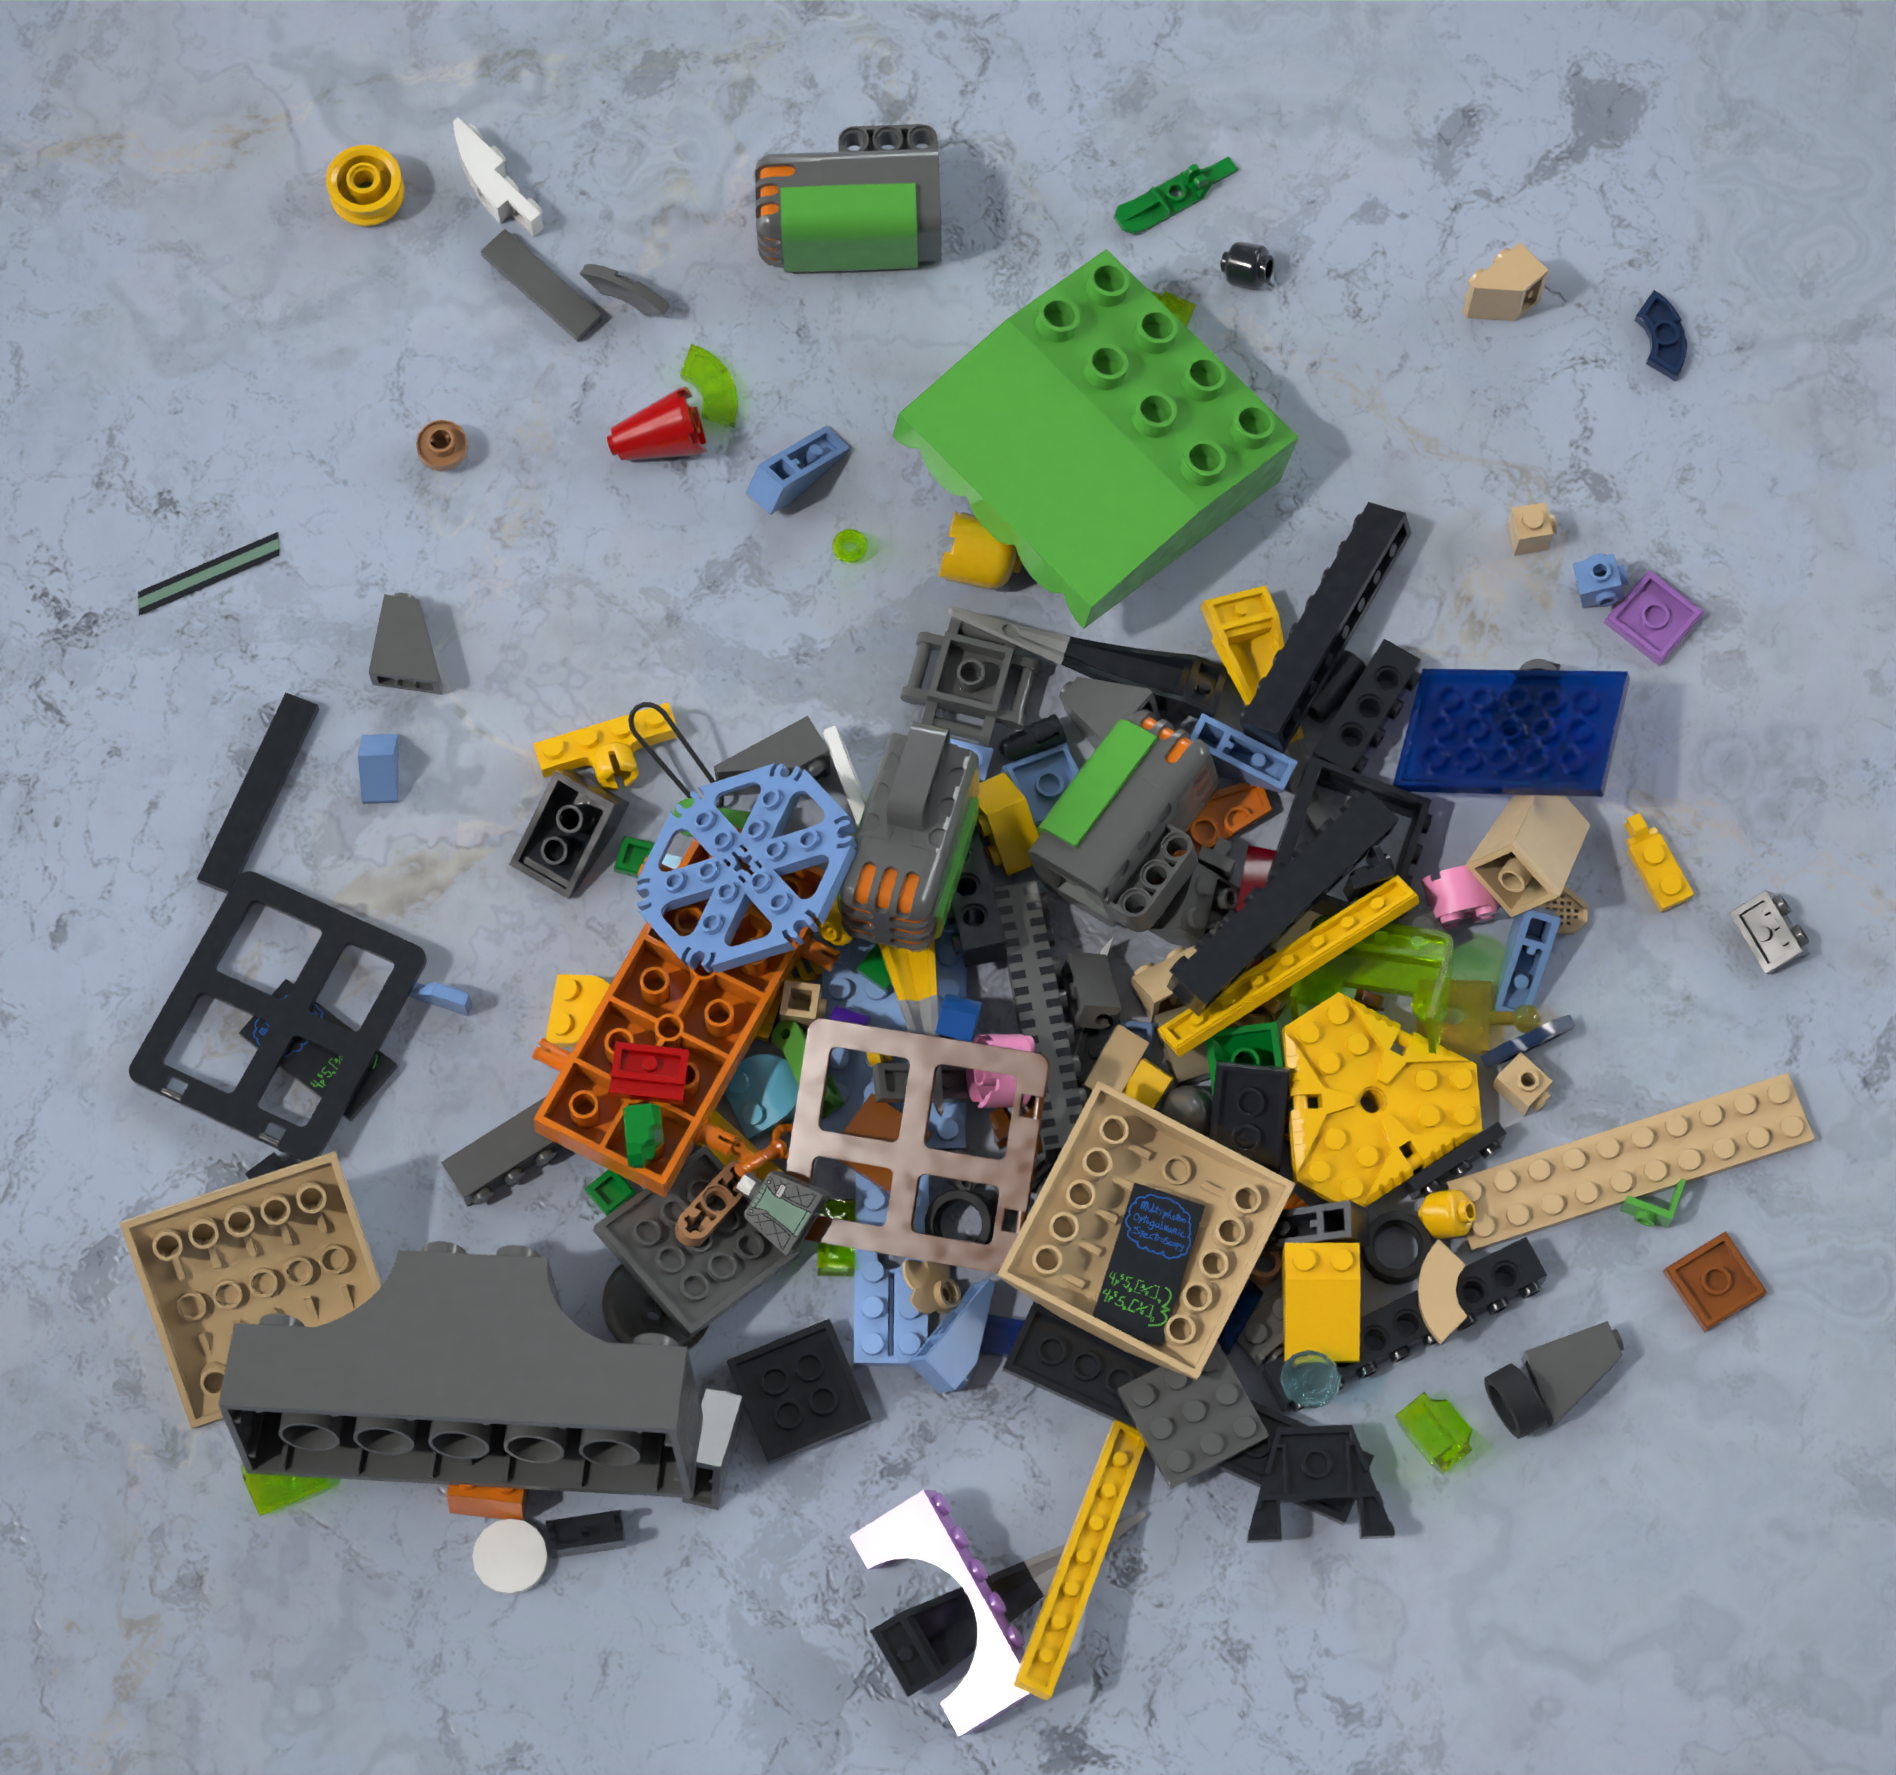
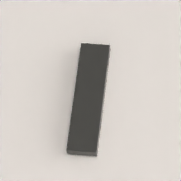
M506 229L481 250V255L486 261L577 342L602 320L601 314Z

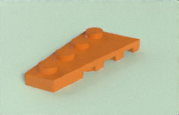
M1239 783L1217 790L1186 831V834L1190 836L1197 856L1203 846L1213 849L1219 837L1228 840L1269 815L1272 808L1265 789L1246 783ZM1179 850L1173 854V857H1180L1186 851ZM1159 878V879H1156V880L1152 883V885H1155V884H1157L1158 882H1160V878Z

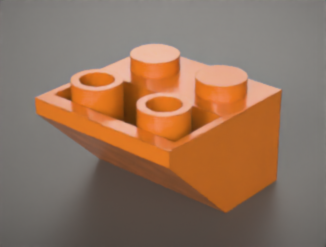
M466 1484L448 1485L447 1500L449 1512L461 1515L524 1521L529 1489L480 1487Z

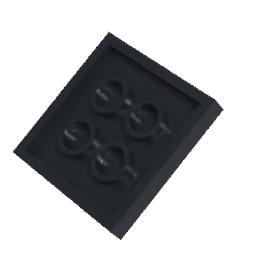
M830 1318L726 1360L768 1465L872 1423L871 1416Z

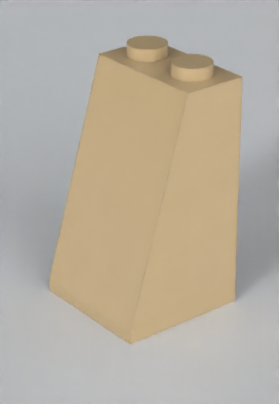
M1544 773L1520 785L1465 866L1511 917L1560 896L1590 828V823Z

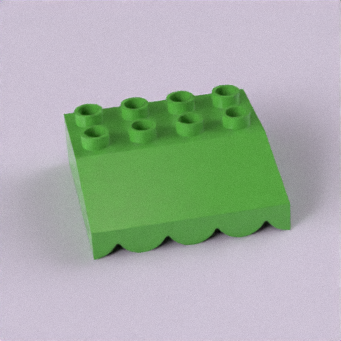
M1107 249L1000 324L898 414L892 436L908 448H918L921 451L926 467L935 480L948 492L956 496H966L978 522L997 541L1007 545H1015L1019 558L1031 577L1046 590L1053 593H1062L1065 596L1071 614L1083 629L1279 483L1299 438Z

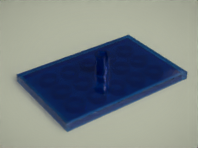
M1422 669V676L1419 680L1393 786L1409 792L1604 796L1630 682L1628 671Z

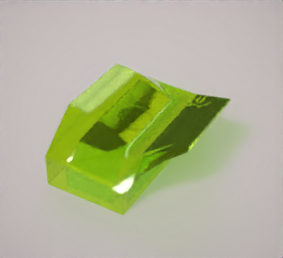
M1423 1392L1395 1415L1396 1421L1407 1438L1427 1462L1442 1475L1473 1450L1469 1445L1473 1430L1447 1399H1430Z

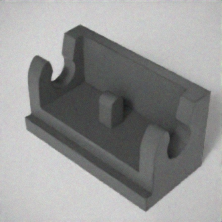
M1069 952L1062 966V978H1059L1061 989H1065L1068 1014L1073 1029H1103L1109 1027L1108 1019H1098L1097 1017L1102 1014H1107L1108 1016L1119 1015L1122 1006L1107 955Z

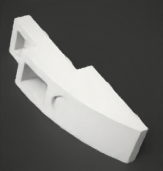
M457 117L453 121L457 148L465 174L477 197L500 224L511 215L524 229L535 237L544 229L541 217L542 209L532 198L526 200L519 193V188L515 182L507 176L504 163L506 158L503 153L494 145L489 147L483 141L481 133L472 124L466 125Z

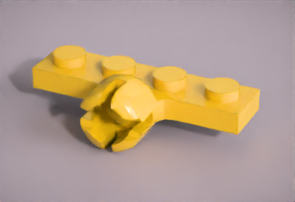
M669 702L660 704L659 706L667 712L676 725ZM647 708L635 713L634 727L649 746L677 738V735L657 710ZM629 714L533 743L543 777L553 776L555 770H573L582 766H591L594 768L599 785L607 790H619L615 777L620 775L625 788L629 787L634 783L639 774L634 752L644 748L633 736L629 728Z

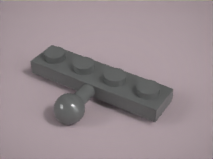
M939 1034V1037L954 1039L953 1037ZM877 1063L872 1067L876 1103H904L910 1063ZM942 1064L943 1103H979L972 1102L969 1096L966 1068Z

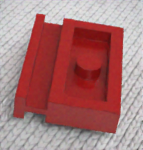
M616 1041L609 1097L683 1105L690 1055L689 1049Z

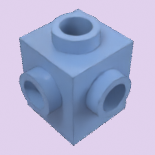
M1598 553L1589 556L1584 561L1573 563L1583 608L1595 605L1606 607L1615 604L1617 600L1624 599L1622 586L1629 585L1624 564L1617 566L1614 553L1609 555Z

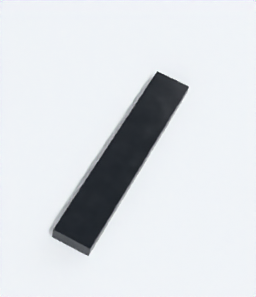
M285 692L197 877L198 883L228 894L236 878L243 872L319 711L318 704Z

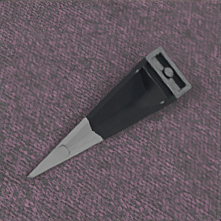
M955 606L950 607L947 612L952 617L1092 679L1148 688L1153 692L1158 708L1173 715H1176L1177 711L1199 719L1202 713L1211 718H1214L1228 671L1225 666L1200 656L1132 648L1070 637L1007 622Z
M1140 1512L1118 1521L1108 1545L1143 1519L1146 1512ZM1066 1544L991 1574L985 1579L992 1593L996 1592L1003 1600L1006 1607L1004 1615L1009 1624L1048 1593ZM963 1587L904 1610L869 1631L907 1697L943 1677L977 1648L978 1628L976 1615L969 1596Z

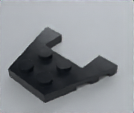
M1352 1425L1277 1427L1248 1530L1247 1543L1281 1542L1280 1503L1356 1500L1359 1538H1394L1395 1529L1387 1516L1383 1506L1384 1502L1380 1492L1376 1489L1369 1471V1465Z

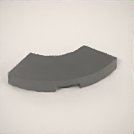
M585 264L580 272V275L602 295L620 299L636 308L643 315H665L670 307L669 303L652 289L637 280L634 282L628 277L618 275L619 272L614 269L595 264Z

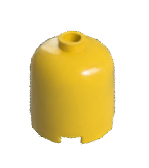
M954 512L948 537L954 538L951 553L945 551L943 553L938 576L948 581L995 590L1003 587L1009 581L1012 572L1019 573L1022 562L1015 545H1007L997 541L981 526L975 515L965 512Z

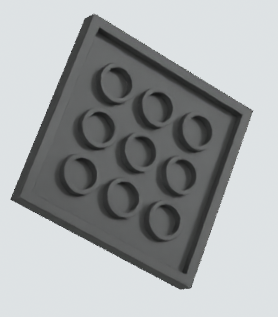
M706 1145L687 1158L666 1198L645 1188L595 1224L593 1232L688 1340L795 1261L801 1253L798 1249L794 1254L785 1255L743 1216L752 1201L747 1197L741 1201L701 1245L690 1247L682 1244L677 1239L675 1226L681 1213L725 1168L723 1163ZM733 1176L727 1188L732 1191L739 1181ZM712 1195L706 1198L707 1206L714 1211H721L726 1207L724 1200L719 1196ZM701 1214L691 1226L687 1225L686 1230L688 1232L698 1231L704 1219Z

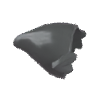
M1182 1085L1170 1091L1161 1107L1156 1111L1209 1137L1213 1096L1197 1085Z

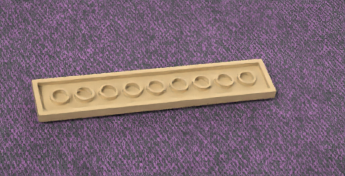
M1785 1073L1448 1181L1445 1187L1446 1190H1461L1475 1206V1220L1470 1231L1464 1235L1469 1252L1473 1253L1622 1205L1627 1195L1636 1199L1644 1198L1675 1188L1681 1178L1685 1179V1184L1811 1144L1815 1138L1789 1073Z

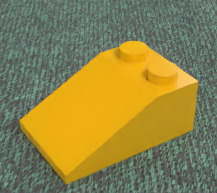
M1285 1243L1282 1251L1284 1363H1359L1360 1244Z

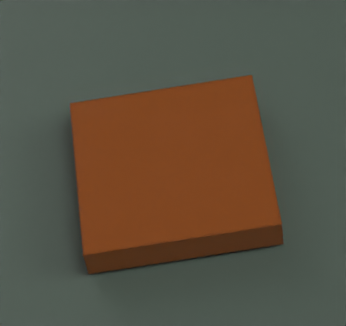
M871 1093L845 1128L843 1134L895 1142L899 1138L902 1113L888 1103H876L875 1095ZM929 1131L927 1132L926 1143L932 1137V1133ZM839 1160L890 1195L893 1179L891 1169Z
M1726 1231L1663 1270V1273L1704 1333L1767 1294L1766 1289Z

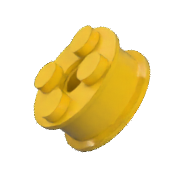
M373 145L350 147L339 153L327 170L326 186L331 204L335 212L351 224L358 226L381 224L394 216L403 203L405 189L400 167L395 158L380 147ZM361 183H373L368 188H359Z

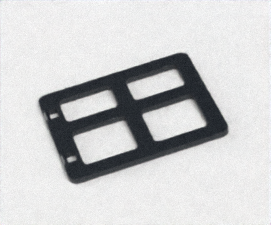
M253 871L243 872L233 883L130 1064L129 1076L140 1087L175 1101L181 1106L250 1138L272 1146L278 1151L302 1162L322 1155L427 963L426 954L420 946L274 880ZM255 903L267 906L322 932L292 989L284 999H278L217 971V966L251 906ZM350 945L394 964L391 974L365 1021L356 1032L348 1031L311 1013L312 1006L344 949ZM204 995L210 996L270 1025L236 1089L231 1093H226L164 1064L167 1054L197 1001ZM298 1038L342 1057V1062L309 1122L302 1127L258 1107L263 1094L292 1042ZM172 1078L188 1085L183 1095L166 1088ZM269 1123L286 1130L281 1140L264 1133Z

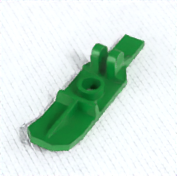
M1229 156L1203 169H1200L1197 164H1192L1186 171H1182L1181 174L1155 188L1153 186L1148 192L1131 201L1118 205L1114 219L1122 231L1133 235L1148 230L1205 199L1212 185L1234 174L1238 169ZM1177 190L1181 192L1182 195L1179 197H1173L1170 194V192Z

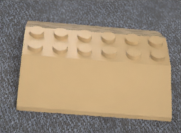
M1097 1081L997 1277L1060 1318L1125 1352L1198 1380L1296 1183ZM1134 1183L1205 1206L1171 1318L1164 1327L1165 1337L1161 1347L1139 1341L1092 1316Z
M336 1151L119 1222L191 1429L223 1418L218 1404L234 1323L259 1324L260 1319L265 1315L284 1314L299 1319L305 1327H316L332 1322L354 1311L368 1301L382 1286Z

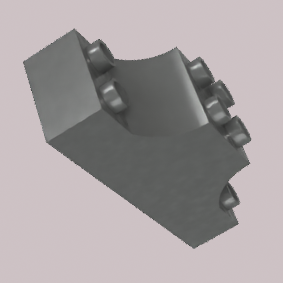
M444 1241L429 1242L423 1246L422 1251L399 1250L393 1269L380 1289L360 1307L332 1322L316 1327H305L295 1317L284 1314H268L260 1319L259 1324L234 1323L218 1404L247 1474L444 1485L466 1484L480 1487L693 1498L697 1469L696 1460L703 1423L702 1408L687 1347L679 1346L678 1342L673 1338L657 1333L638 1335L634 1338L633 1344L604 1342L579 1328L562 1311L548 1258H542L537 1251L521 1245H507L499 1248L496 1255L467 1254L462 1247Z

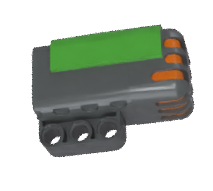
M907 124L847 127L839 135V152L769 154L763 156L757 162L755 167L757 243L759 255L768 265L784 266L785 272H822L918 268V262L942 261L938 137L936 131L931 126ZM918 144L928 145L927 148H918L916 146ZM884 145H892V146H894L893 149H889V150H888V149H883L882 147H883ZM851 146L860 147L859 150L855 151L849 150L847 148Z
M1135 711L1127 720H1118L1037 828L1039 837L1027 853L1039 881L1055 895L1108 926L1115 927L1117 923H1120L1135 932H1144L1153 927L1198 864L1196 850L1186 831L1214 795L1219 784L1217 770L1208 746L1201 739L1192 741L1190 734L1183 729L1174 731L1172 724L1165 719L1157 721L1155 714L1151 711ZM1179 850L1186 851L1180 857H1173V854ZM1156 879H1166L1162 884L1152 885ZM1138 906L1145 907L1139 913H1131V911Z
M913 722L909 734L892 733L888 736L854 838L857 843L855 848L857 854L837 894L842 927L847 935L854 939L861 938L874 944L883 943L891 948H904L911 952H922L928 949L933 939H937L942 934L979 815V798H977L979 794L978 755L970 749L951 744L949 729Z

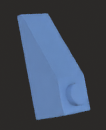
M824 426L759 464L746 493L771 515L798 498L849 452L850 447L829 427Z
M1204 713L1200 716L1190 736L1192 741L1201 739L1208 746L1218 776L1279 793L1283 792L1298 762Z
M1537 906L1514 917L1507 940L1492 1008L1493 1011L1528 1021L1561 918L1554 911Z
M991 1279L973 1282L961 1297L960 1303L951 1309L950 1313L947 1314L908 1362L937 1393L959 1391L971 1378L969 1372L978 1361L995 1283Z

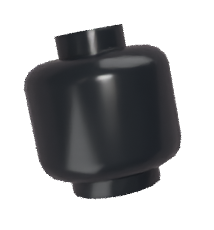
M1246 242L1234 243L1229 252L1225 251L1223 253L1220 263L1221 271L1225 272L1226 280L1230 285L1249 289H1258L1264 282H1269L1274 267L1273 257L1269 255L1265 246Z

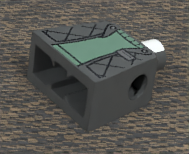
M778 1170L769 1172L764 1181L746 1172L736 1187V1191L752 1200L743 1216L785 1255L797 1252L831 1196V1193Z

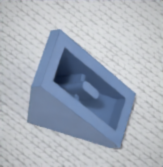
M398 734L362 735L358 752V764L363 804L398 803Z

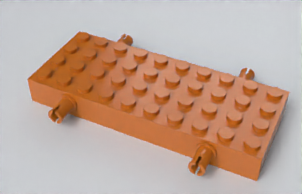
M734 826V827L738 830V832L741 834L742 829H740V828ZM694 838L678 868L712 857ZM649 856L644 859V863H646ZM741 859L738 860L742 865L741 868L744 871H748L752 876L754 873L750 869V865L744 863ZM641 864L640 869L638 871V877L644 867V864ZM661 864V871L663 872L674 870ZM812 866L780 877L799 898L808 899L815 894L825 870ZM709 899L667 911L664 914V919L679 936H688L695 930ZM752 901L730 946H737L763 938L772 929V923ZM813 917V921L815 923L817 921V918ZM646 922L574 1049L568 1052L547 1041L545 1038L539 1041L538 1045H540V1048L536 1046L532 1059L538 1060L558 1070L560 1073L533 1119L535 1132L666 1198L695 1144L697 1145L700 1142L724 1154L726 1157L732 1152L730 1148H734L738 1136L709 1123L710 1117L780 994L784 981L789 978L797 961L804 958L831 972L834 968L833 963H837L841 951L813 939L814 931L810 927H805L799 933L800 938L804 942L802 945L796 944L792 938L788 939L795 948L794 950L716 973L713 970L709 973L701 965L704 959L698 963L696 969H691L689 965L686 967L649 923ZM615 1042L689 1049L690 1055L683 1105L609 1097ZM648 1103L660 1105L663 1143L655 1150L654 1158L644 1168H632L628 1166L623 1109L628 1105Z

